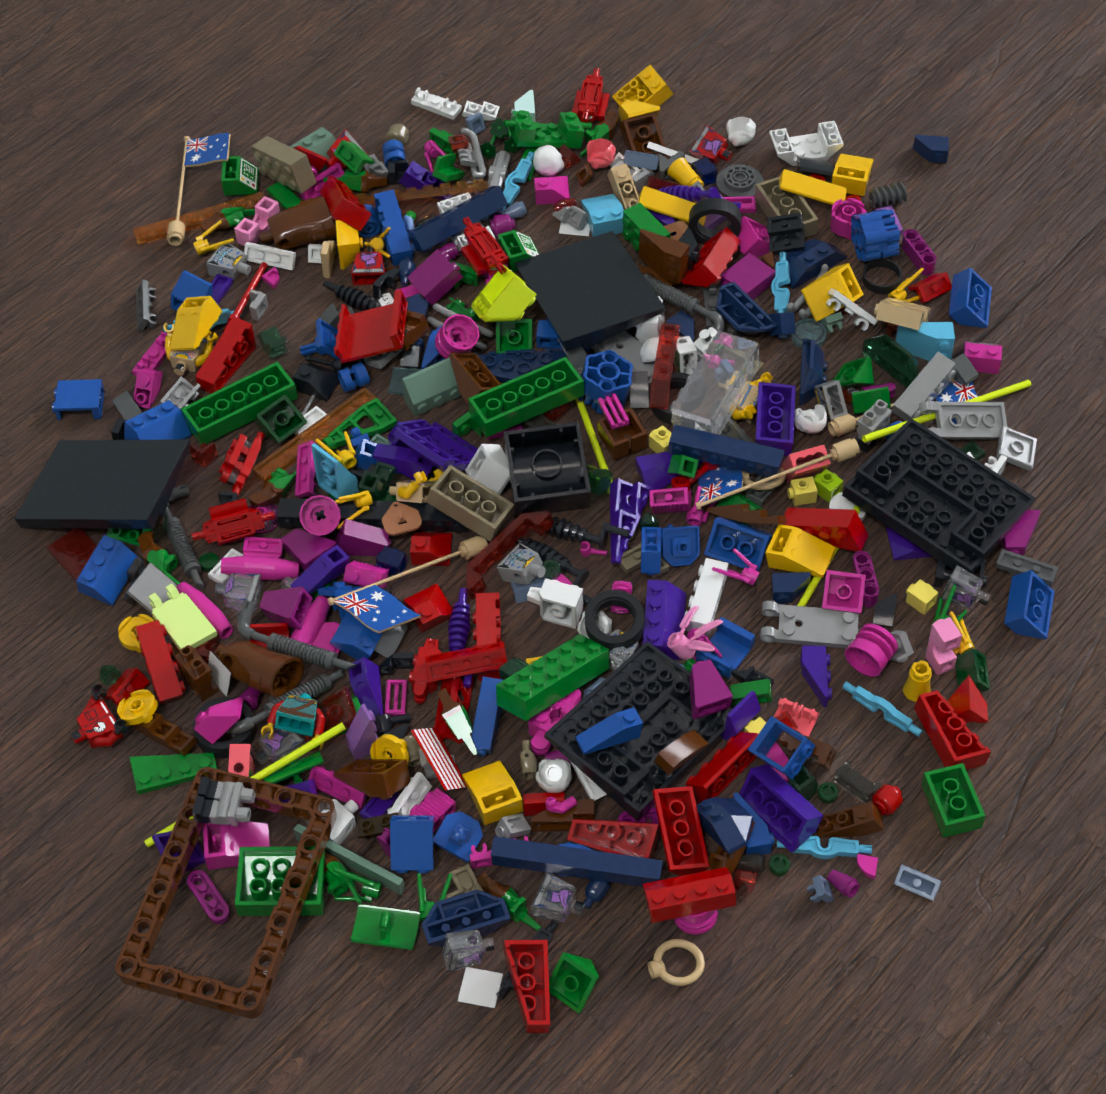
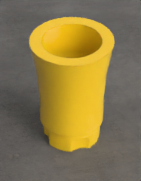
M684 157L675 160L668 168V176L676 180L680 185L692 186L699 181L702 187L704 186V182Z
M926 661L914 662L909 670L908 678L903 686V693L911 701L917 702L919 695L931 692L932 672Z

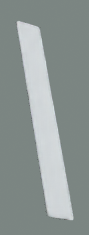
M649 142L647 148L669 156L678 153L652 142ZM685 154L687 162L697 166L700 165L701 160Z

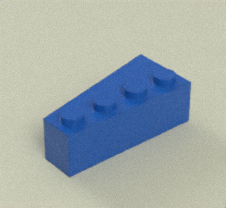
M394 189L375 193V210L380 223L381 233L386 228H391L383 239L392 265H399L404 257H411L413 259V254H415L414 245L410 244L411 239L408 232H406V223L402 218V212L399 208Z

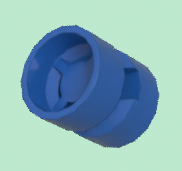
M389 140L383 144L382 152L384 165L387 170L388 161L406 160L402 142Z
M365 204V210H368L372 215L359 233L363 237H373L379 233L381 229L380 223L377 219L375 208L372 205Z
M362 362L352 365L351 369L345 368L337 371L339 382L345 393L356 390V386L361 388L370 384L368 372Z

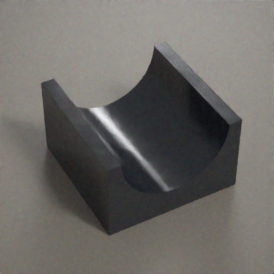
M579 422L504 432L503 449L509 468L514 518H520L522 513L535 516L589 508L591 490Z

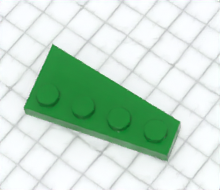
M213 753L186 754L185 756L176 754L130 757L138 795L193 781L197 772L204 767L217 769Z

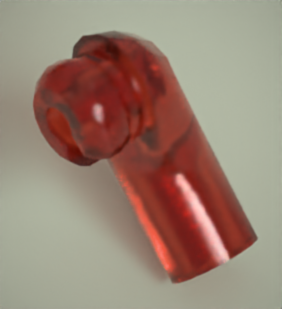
M567 198L557 201L553 205L555 208L554 212L562 210L563 207L576 206V199Z

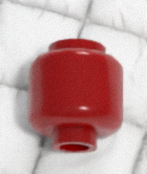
M885 784L873 794L872 802L881 811V815H891L903 803L902 792L897 786Z

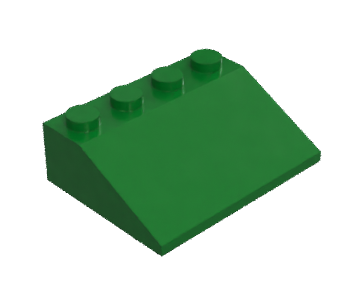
M311 846L307 850H313L315 846ZM240 847L235 907L238 916L271 915L274 906H277L281 896L280 890L288 869L292 867L295 860L297 847ZM325 850L299 916L323 915ZM295 884L292 888H298L301 884Z

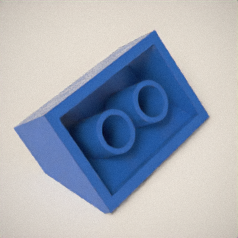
M968 268L953 276L949 316L959 325L986 328L989 322L992 287L972 268Z
M170 400L125 421L124 438L126 440H175L191 437L190 429L181 410Z
M719 516L714 520L704 555L741 568H749L733 552L735 548L752 564L758 566L756 571L759 572L766 558L765 552L774 534Z
M103 535L76 580L78 592L113 606L139 563L140 558L122 542Z
M1032 570L1012 576L1004 624L1016 634L1047 639L1055 591Z
M347 611L330 644L356 660L363 657L368 659L383 632L377 633L372 631Z

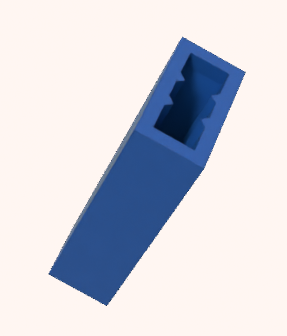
M483 677L471 737L478 752L476 755L478 756L492 755L502 708L496 703V685L503 681V679Z

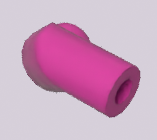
M570 796L563 802L556 801L554 797H549L546 799L545 804L548 811L563 814L576 806L577 801L573 796Z

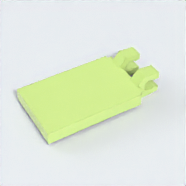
M173 584L165 587L170 600L162 603L156 593L148 596L151 601L150 605L153 608V618L159 620L160 625L164 624L167 635L179 650L187 645L196 648L217 636L215 628L188 595L183 594V592L179 594Z

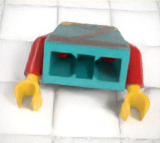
M303 693L300 696L291 694L286 700L272 707L267 719L268 725L262 727L261 734L264 738L266 732H271L269 740H272L275 736L273 726L275 725L277 729L311 737L315 734L316 738L324 733L325 717L321 709L317 708V701L311 699L309 694ZM323 743L320 744V751L323 748Z

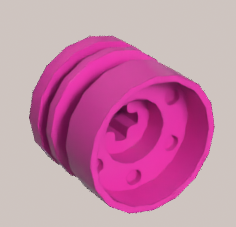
M456 314L450 316L443 323L435 337V347L438 353L446 359L449 358L450 353H470L479 339L477 324L466 315Z
M323 495L312 496L307 499L301 506L299 513L300 522L304 529L318 536L333 532L341 519L338 504L330 497ZM323 510L325 511L324 515L326 518L319 521L317 520L316 512Z
M869 623L860 629L856 638L845 649L844 655L848 663L856 671L866 676L877 677L896 653L898 644L893 635L885 628Z
M713 910L674 918V922L680 930L687 934H703L711 930L716 924L718 911Z

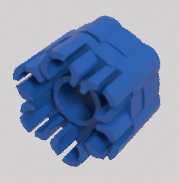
M882 209L851 216V239L859 261L867 262L899 255L900 251L897 249H899L900 231L897 224H895V216L891 217V215H894L892 209Z
M612 350L588 355L581 374V378L584 381V395H586L584 404L589 405L592 403V408L596 410V413L604 414L598 404V398L612 397V394L615 393L619 401H621L622 407H624L632 383V363ZM584 396L578 398L580 402L583 401Z

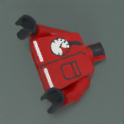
M95 684L92 687V694L94 696H91L87 705L76 719L80 729L70 734L75 744L87 740L91 748L111 747L118 739L123 738V734L129 731V728L125 726L126 721L122 719L116 721L105 702L100 700V697L103 698L107 695V690L101 689L102 685Z

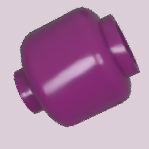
M509 214L495 215L493 220H490L491 231L497 238L498 234L516 229L515 220L511 219Z

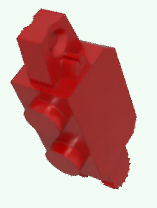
M427 638L424 646L419 647L418 654H415L413 658V666L415 667L413 671H410L409 682L412 683L416 704L424 703L428 693L437 691L439 680L429 682L425 664V656L441 653L439 650V640Z

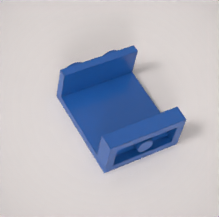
M102 379L59 380L57 388H54L55 402L52 403V411L56 413L57 420L62 419L63 411L92 410L94 419H101L105 393Z
M721 617L719 620H722L723 623L717 626V631L710 641L719 650L722 657L719 658L714 651L703 652L696 650V661L710 659L720 676L730 679L732 676L731 671L739 667L754 647L755 635Z
M392 815L390 819L391 870H396L397 873H407L409 870H417L418 873H428L430 870H433L435 865L433 861L434 815Z

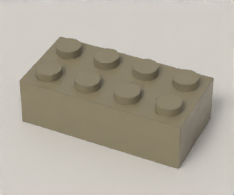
M269 136L264 137L251 146L254 152L253 156L259 165L258 169L263 176H267L299 193H303L317 183L306 154Z
M779 177L756 184L755 200L768 218L802 213L805 238L817 234L818 218L801 195L781 190L779 187Z
M449 465L431 487L426 501L490 542L510 518L514 507L512 502L452 465Z

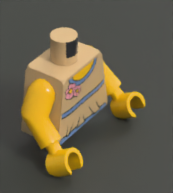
M165 323L164 330L167 332V336H165V351L167 359L171 361V365L174 368V373L183 376L185 371L196 372L213 350V343L218 340V335L214 333L210 339L211 331H209L205 336L207 340L202 339L199 347L195 350L171 351L170 344L174 324L172 323V329L168 330V324Z
M765 372L761 375L760 379L753 382H735L731 391L721 388L718 398L726 401L725 411L734 420L741 419L751 424L757 413L758 383H772L770 380L773 377L769 372Z
M440 469L433 471L435 478L431 477L428 481L424 471L421 473L416 472L413 475L415 480H405L391 484L389 493L396 496L397 501L425 503L431 487L444 472Z

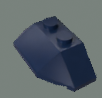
M810 239L805 242V250L787 253L786 260L790 265L791 281L788 285L795 289L819 275L823 264H827L828 269L847 259V255L835 245Z
M735 282L720 286L716 310L737 331L749 335L766 332L778 327V324Z
M803 338L799 405L802 406L816 397L814 386L826 383L827 375L823 374V371H827V361H824V352L814 340Z
M712 797L696 805L701 828L727 854L747 845L753 817L734 798Z
M473 890L435 902L423 921L422 928L427 943L431 946L444 947L446 934L458 933L452 934L450 946L469 941L471 934L477 932L476 938L489 935L511 920L503 898H497L491 894Z

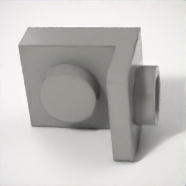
M251 290L249 292L251 299L249 309L252 319L258 321L268 308L267 296L260 291Z
M895 630L891 634L897 641L898 649L891 660L901 663L906 661L908 656L914 654L906 632Z
M522 813L501 817L495 828L497 837L504 838L528 835L531 831V827Z

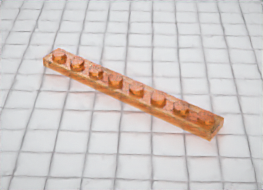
M475 179L473 183L458 181L456 185L442 183L440 187L425 185L423 189L408 187L406 191L394 189L397 201L483 191L488 189L489 186L488 181ZM382 191L372 192V195L367 196L365 193L355 194V196L359 199L358 202L360 204H375L374 194Z
M262 191L182 214L179 221L184 223L185 232L201 227V221L215 214L219 208L244 207V209H255L256 204L265 194ZM176 216L132 229L137 244L141 245L167 237L168 224L176 220Z
M364 387L252 468L253 473L266 483L272 478L271 473L275 472L278 467L284 470L297 460L298 445L311 440L318 445L315 439H319L322 442V439L326 438L358 408L375 399L376 396Z

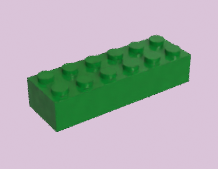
M564 357L468 398L469 413L487 438L584 396V381L567 357Z
M277 361L181 408V411L191 433L199 444L203 446L254 421L259 412L283 395H286L291 402L298 399L295 383Z
M579 634L496 685V703L501 708L527 721L608 670L609 649Z

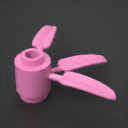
M694 606L682 619L679 625L682 628L681 631L669 636L667 646L680 659L684 660L691 659L696 650L715 651L713 645L695 639L722 624L723 621L718 619L703 625L694 632L692 638L688 639L684 635V631L698 609V606Z

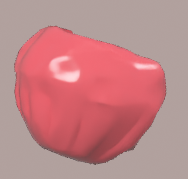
M599 138L589 141L586 146L587 161L593 169L606 168L613 163L616 148L611 141Z

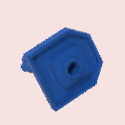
M319 318L316 320L317 337H315V342L301 346L300 352L302 356L318 352L320 355L327 353L335 359H339L334 353V346H336L335 337L338 329Z
M668 524V527L661 528V557L671 566L691 565L700 555L699 526L673 527L672 524Z
M342 581L333 582V586L319 588L318 595L336 598L362 587L345 585V582ZM334 603L332 605L334 611H339L342 621L347 611Z
M461 811L447 814L433 838V844L468 863L470 854H472L471 846L474 845L476 849L483 836L479 821Z

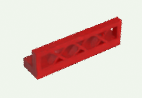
M504 641L425 656L429 682L508 667Z
M472 674L470 688L463 686L461 676L443 679L441 690L446 688L451 699L456 703H462L468 714L475 674ZM459 690L461 691L464 697L463 702H461L458 697ZM439 698L434 724L441 740L449 738L458 744L463 743V739L458 740L441 715L443 704Z

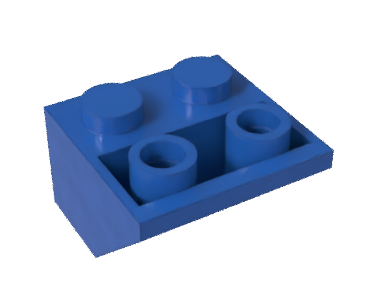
M184 270L171 293V308L177 311L187 297H212L213 284Z

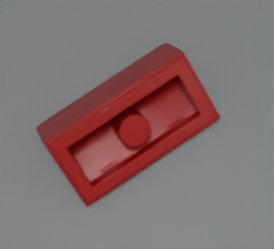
M302 146L293 147L306 154L310 166L315 167L318 172L328 161L326 157Z

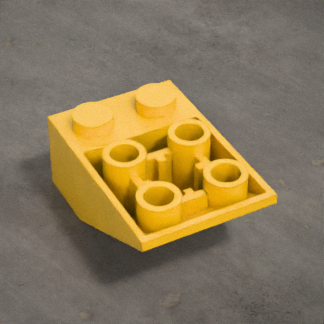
M649 65L612 97L619 106L627 100L659 106L674 94L654 68Z
M840 154L833 172L832 184L845 187L848 194L865 196L874 159Z
M849 263L832 268L801 290L816 322L836 312L833 309L836 305L835 301L830 306L826 304V301L832 298V296L827 294L831 288L837 290L852 302L864 295Z
M211 296L187 297L178 308L170 344L171 351L195 350L199 347L204 336L209 333L212 325L218 321L223 311Z
M778 524L765 553L769 568L790 572H811L812 576L823 578L836 547L797 527Z
M501 761L462 774L484 826L499 821L501 817L523 812L522 797L515 782Z

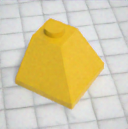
M627 100L621 103L618 113L622 122L625 119L655 112L657 117L661 109L660 106Z
M336 220L341 270H344L355 261L356 254L360 253V248H363V238H359L358 230L340 220Z

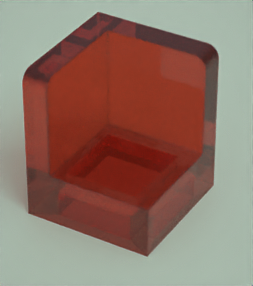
M210 442L208 445L203 443L199 447L193 443L190 444L189 448L192 459L204 468L218 457L214 442Z

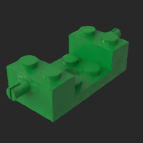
M524 110L512 111L511 120H504L503 122L504 127H509L517 147L551 145L555 148H581L584 129H592L591 122H581L577 114L573 112L560 113L558 124L533 122L529 111Z

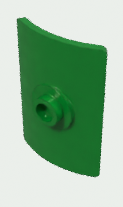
M319 751L292 761L264 778V781L275 784L293 776L294 783H300L302 779L298 773L322 764L324 760Z
M359 904L351 942L413 950L419 928L420 912Z

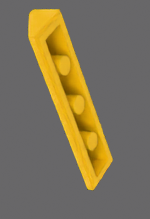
M786 169L782 171L779 177V187L781 190L831 205L837 200L842 199L844 201L846 198L847 189L842 186Z
M646 186L642 188L638 201L646 209L688 223L689 212L693 205L696 204ZM706 216L699 219V223L704 226Z

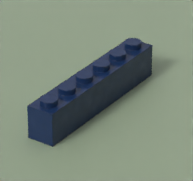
M491 186L408 232V235L415 250L426 253L433 249L432 246L445 243L448 237H455L461 234V230L466 228V225L463 223L464 218L469 217L473 224L479 220L485 221L490 218V214L503 211V207L508 205L500 186Z
M676 424L669 440L668 453L685 455L714 465L717 464L765 477L780 473L784 459V450Z

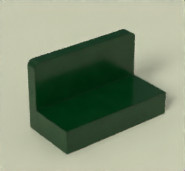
M972 648L956 656L955 667L958 687L969 675L979 690L983 692L990 690L986 655Z

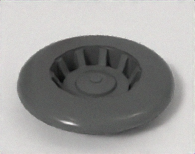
M742 164L731 165L722 169L716 178L718 189L728 197L755 196L756 184L764 182L758 170Z

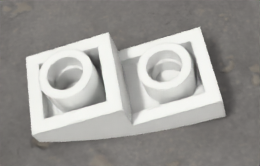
M467 101L462 116L468 117L479 112L482 114L484 121L495 120L500 106L485 101L483 106Z

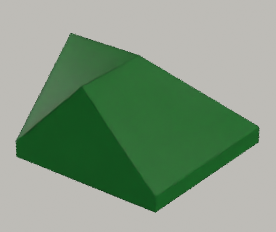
M866 356L844 363L833 381L839 380L841 389L859 388L874 384L871 357Z
M564 952L549 979V993L577 1013H581L599 978L592 960Z

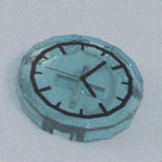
M808 318L797 321L795 323L796 333L791 334L792 341L798 347L802 346L803 338L814 340L820 347L826 340L827 331L821 322Z

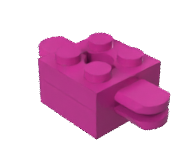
M576 689L530 718L528 721L529 735L533 736L531 739V750L535 754L545 755L550 747L553 746L544 738V734L581 701L579 689Z

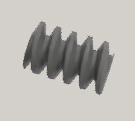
M902 182L892 183L890 186L873 187L869 192V202L873 210H875L876 204L878 208H882V203L887 207L889 201L892 206L895 205V200H897L898 204H901L902 199L905 202L907 201V191Z

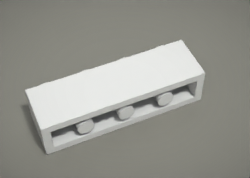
M706 558L704 565H700L698 572L700 579L695 581L693 588L695 595L690 596L688 605L691 608L698 606V609L686 627V631L700 628L714 621L727 576L713 571L712 567L728 571L729 563ZM709 630L703 635L709 636L711 630Z

